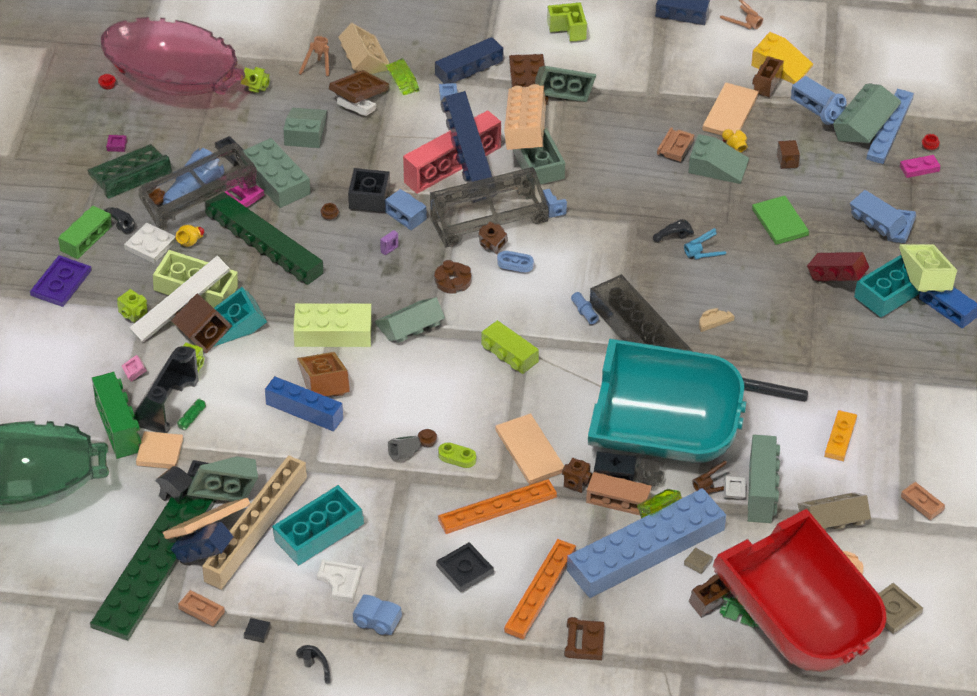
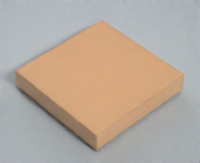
M144 431L136 465L158 468L177 466L183 443V435Z

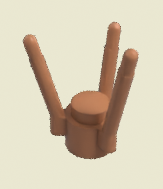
M743 0L738 1L742 3L740 8L748 14L745 19L747 23L720 16L721 19L744 26L749 30L752 27L758 29L763 23V18Z
M316 36L314 42L310 43V48L299 74L303 73L314 50L318 54V61L321 60L322 54L325 53L326 76H329V46H327V38Z

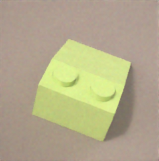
M900 244L899 249L910 282L918 291L936 290L944 292L945 290L953 289L957 269L934 244Z

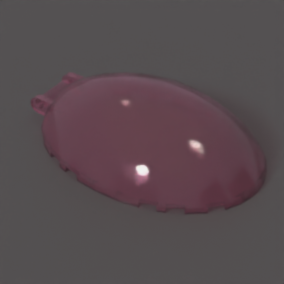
M149 17L136 18L135 22L127 23L126 20L117 22L108 27L101 36V49L113 67L135 83L155 92L174 96H193L211 92L224 95L228 92V88L245 78L244 71L236 68L238 60L235 50L230 44L226 45L222 37L217 39L213 36V32L188 22L175 20V23L166 22L165 18L161 17L160 21H150Z

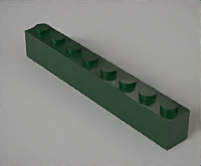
M221 189L205 200V213L208 217L219 222L221 226L226 227L235 236L240 237L245 243L257 249L259 253H263L272 262L277 263L285 271L290 272L299 281L309 285L324 274L323 260Z

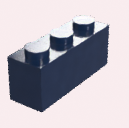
M657 0L655 17L705 25L709 14L710 0Z
M218 522L180 536L171 550L176 555V558L184 564L221 554L234 536L222 522Z

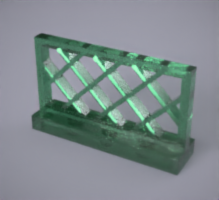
M149 144L90 168L87 171L89 176L104 190L105 196L109 199L172 173L170 158L167 155H162L152 144Z

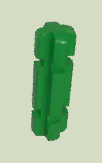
M200 398L193 403L194 405H191L183 417L177 421L178 428L186 430L206 407V402Z

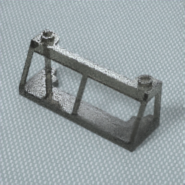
M236 143L223 146L221 150L154 182L143 184L138 189L139 198L157 228L164 230L168 228L166 223L170 219L172 221L176 220V215L238 185L242 188L246 184L248 189L255 186L256 167ZM232 154L241 166L240 169L209 184H205L193 171V169L218 157L225 158ZM239 154L245 159L248 165L245 166ZM187 172H190L202 186L161 207H157L148 196L156 187ZM148 203H149V204L152 206V208L155 210V215H154L153 211L151 210L150 206L148 205Z
M534 167L430 192V219L445 248L459 244L462 240V235L479 231L483 225H487L490 221L499 225L531 218L534 224L548 222L549 208ZM535 183L542 201L540 203L535 196ZM516 190L518 195H523L526 200L532 199L534 202L532 205L496 213L490 196ZM484 197L487 198L492 215L450 226L445 225L443 217L450 213V206ZM437 222L441 223L443 232L441 231Z

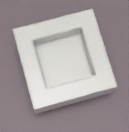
M726 476L724 478V498L744 499L745 478Z

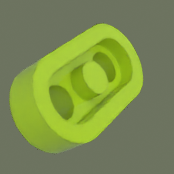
M450 442L443 443L438 448V457L443 462L462 468H471L476 464V452L470 448Z

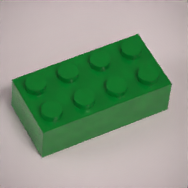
M115 372L91 377L95 404L116 459L137 454L139 444H141L140 435L137 433V431H140L137 419L133 420L132 418L134 417L132 406L127 405L129 401L126 392H122L123 384L121 379H117Z

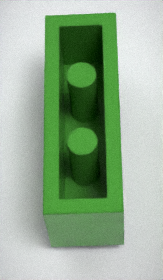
M95 206L85 211L76 222H73L58 237L60 251L79 259L112 227L110 213Z

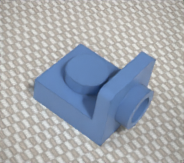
M550 189L543 190L542 204L548 217L565 215L567 210L566 199L557 200Z

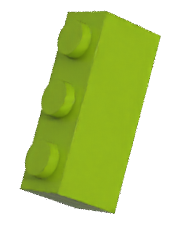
M496 320L481 332V345L521 374H524L539 362V349L500 321Z

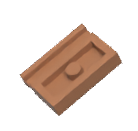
M671 127L658 147L657 155L661 153L665 155L664 157L681 162L693 143L695 135L681 130L675 131Z

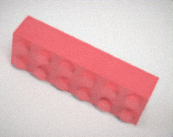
M488 110L474 117L485 155L487 156L500 149L501 121ZM451 130L403 156L404 183L415 193L418 194L463 169L462 165L457 161V149L452 145L451 137L453 136Z

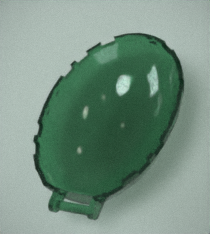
M35 421L0 424V514L26 512L47 507L72 495L88 481L107 477L109 475L106 459L108 445L104 442L91 443L90 435L80 431L78 426L67 423L64 426L54 425V421H47V425L36 424ZM93 456H98L99 466H94Z

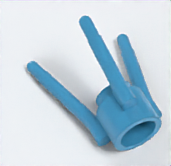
M715 228L697 239L684 244V251L687 257L691 258L694 256L695 260L703 257L726 255L727 252L700 254L703 251L701 243L717 234Z

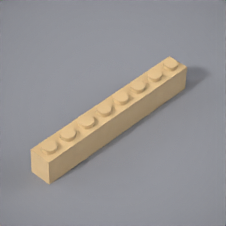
M289 455L230 530L234 537L221 554L210 556L202 566L204 582L222 590L306 480V462Z

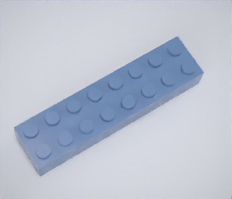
M702 488L569 554L567 557V572L586 595L592 598L724 531L726 514Z

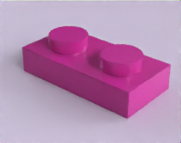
M934 155L900 162V168L906 178L940 172L941 167Z

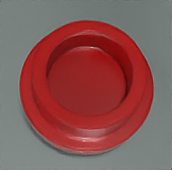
M104 74L99 77L98 83L102 89L109 90L114 87L116 78L111 74Z
M927 134L922 139V146L928 150H935L939 147L940 141L934 134Z

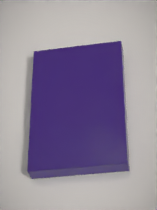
M58 255L30 290V296L64 307L92 271L91 266Z

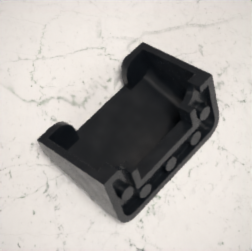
M180 346L171 353L134 412L133 420L137 419L140 428L158 433H168L170 423L166 422L164 406L168 396L173 389L182 391L184 386L191 384L192 387H195L199 381L195 349Z

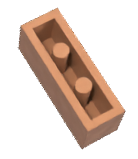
M593 472L587 488L586 503L645 517L651 499L652 486Z

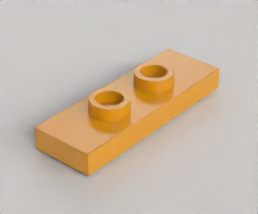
M838 410L824 457L844 461L857 420V414Z

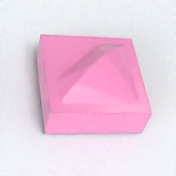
M138 355L122 365L125 374L131 382L147 371Z

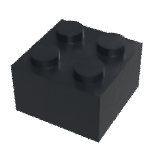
M354 168L348 191L349 209L385 212V199L388 198L390 191V171Z

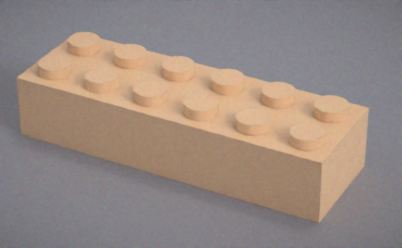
M533 84L529 87L514 86L509 88L504 128L507 150L543 147L546 110L544 86Z

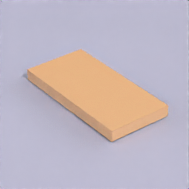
M725 83L703 124L702 130L722 135L725 129H731L734 134L736 130H741L758 97L759 91Z
M531 413L495 426V431L529 485L562 473L564 467L562 461Z
M248 498L220 505L164 531L165 539H170L192 533L249 506L250 502Z

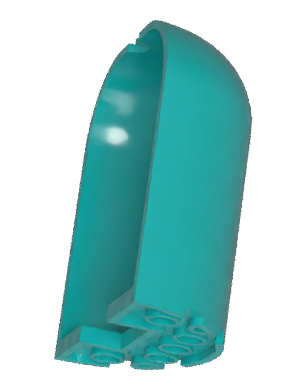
M609 339L602 369V384L598 402L594 405L588 432V445L692 463L712 461L723 455L730 448L735 440L738 429L742 430L744 418L740 416L741 413H745L747 401H743L744 382L742 376L733 364L716 355Z

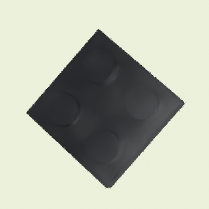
M470 542L436 561V566L460 592L494 573V567Z

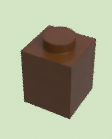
M796 140L778 141L777 157L781 169L798 168L800 153Z

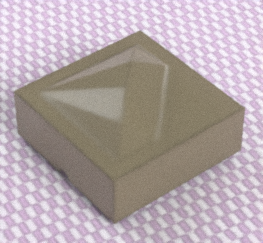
M695 547L684 560V565L702 574L712 562L713 556Z

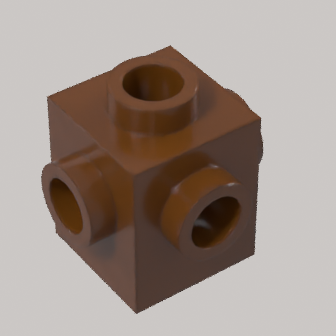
M491 221L487 225H483L478 232L480 245L486 250L490 249L495 254L508 242V236L499 224H494Z
M572 457L569 464H565L562 470L564 487L582 493L592 477L590 472L591 464Z

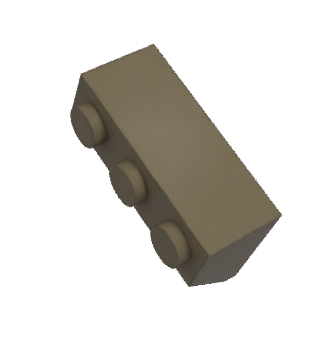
M856 492L797 503L799 511L808 509L825 531H827L826 528L834 527V529L845 528V524L853 523V525L865 524V520L871 519L867 495Z

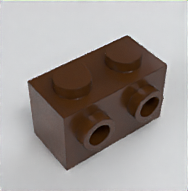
M767 56L752 81L754 90L759 91L758 94L767 97L771 96L782 78L784 61Z
M715 574L704 584L697 585L692 589L689 603L702 617L723 604L724 597L730 599L734 595Z

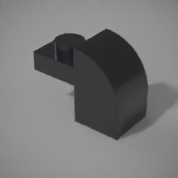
M176 466L170 467L155 480L160 485L159 497L165 501L172 496L179 502L187 495L193 479L181 468Z

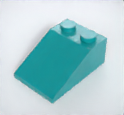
M243 287L214 307L232 327L213 347L252 334L267 323L256 300Z

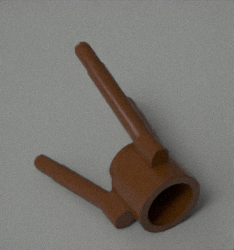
M727 461L721 462L705 474L692 480L694 489L698 491L703 488L707 494L724 491V486L711 488L713 481L710 475L726 465Z

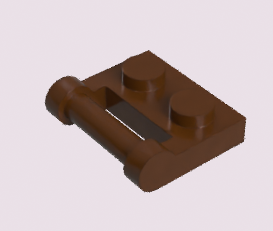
M569 617L567 619L568 638L567 646L564 649V656L573 659L602 661L605 622L579 620L576 617ZM577 630H583L581 649L575 647Z

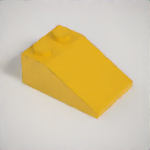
M769 32L753 49L751 66L759 69L767 56L783 60L784 65L781 79L793 84L802 79L813 67V63L786 38Z

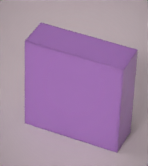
M393 230L380 239L382 254L387 255L398 247V233Z

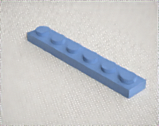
M901 89L896 90L894 95L901 100V104L877 132L867 153L866 160L884 164L913 100L914 93Z

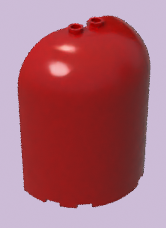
M808 509L779 522L772 533L766 538L754 544L749 539H746L719 553L714 560L713 568L717 576L779 652L790 663L801 669L827 671L843 664H848L857 655L862 656L870 649L869 645L880 635L885 627L886 609L880 595Z

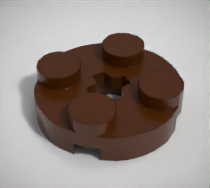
M446 260L436 269L434 281L438 289L445 293L455 294L456 291L461 289L463 292L471 285V268L462 263Z

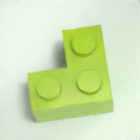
M581 2L547 5V23L550 32L567 31L569 41L586 40L587 22Z

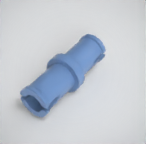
M575 292L571 296V300L577 306L578 312L584 315L590 324H595L599 320V316L592 309V304L586 301L580 292Z

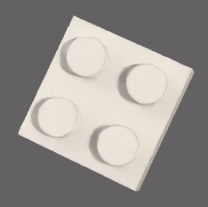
M146 223L124 244L125 250L155 263L177 240L176 236Z

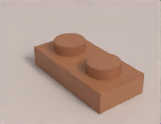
M914 482L901 492V497L929 520H932L944 511L945 504L917 482Z
M192 590L178 603L180 610L211 626H214L225 613L223 606Z

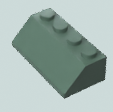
M865 84L833 123L838 141L869 143L901 104V100L882 85Z

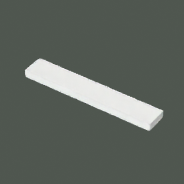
M217 255L130 327L131 331L142 343L173 319L197 293L202 295L230 271V268Z

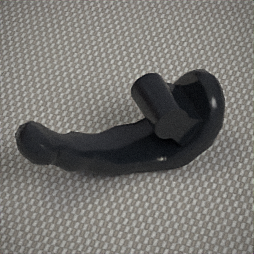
M114 207L104 209V211L110 213L117 220L116 227L118 230L126 234L134 230L135 222L129 213Z
M680 219L655 233L653 240L660 242L663 237L672 233H678L680 239H684L689 234L693 235L694 231L687 220Z
M303 645L298 648L296 656L303 658L305 667L313 665L312 658H316L321 662L324 670L325 684H329L331 682L330 669L324 654L316 646Z

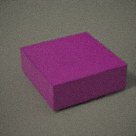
M109 135L106 146L107 151L125 152L127 136Z

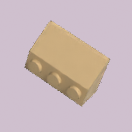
M353 23L340 34L341 47L346 51V57L351 61L352 68L356 72L365 70L370 74L392 68L375 35Z

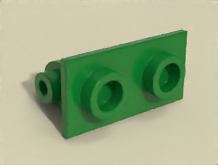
M723 598L726 606H722L719 612L723 614V617L737 622L739 615H742L740 623L752 628H759L736 598Z

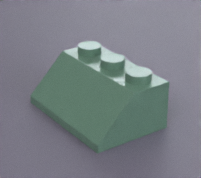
M542 66L539 67L535 84L544 86L545 96L587 102L596 74Z
M437 297L422 299L375 320V324L389 341L396 340L398 343L408 339L407 335L411 333L413 335L422 333L424 327L429 326L432 328L439 325V321L444 319L445 316Z

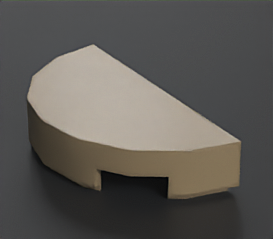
M718 308L709 309L702 314L699 321V329L703 332L734 321L735 316L729 311H719Z

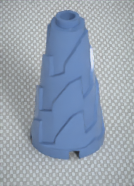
M198 148L191 155L192 157L185 164V168L164 195L163 205L167 210L171 211L181 208L191 198L197 196L203 189L208 188L224 174V166L222 164L219 167L217 163L220 160L216 155L205 148L201 150Z

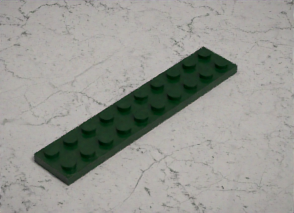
M186 495L177 502L173 497L170 498L91 620L90 626L92 629L126 641L130 639L179 561L171 550L179 537L165 539L163 532L210 511L217 499Z

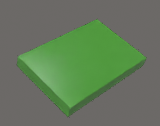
M786 196L752 204V210L775 245L809 236L808 228Z

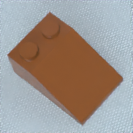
M335 352L297 358L306 389L324 396H342L344 393L350 392L348 370Z

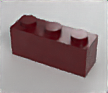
M863 252L817 253L807 265L813 281H859L870 268Z

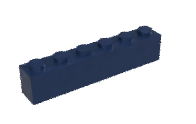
M466 91L447 95L441 100V110L446 114V126L448 130H451L453 136L451 141L453 147H456L458 152L457 161L463 168V180L468 184V196L473 200V203L494 198L498 193Z

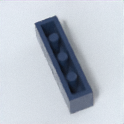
M493 37L485 39L435 61V76L443 84L455 83L504 61V48Z

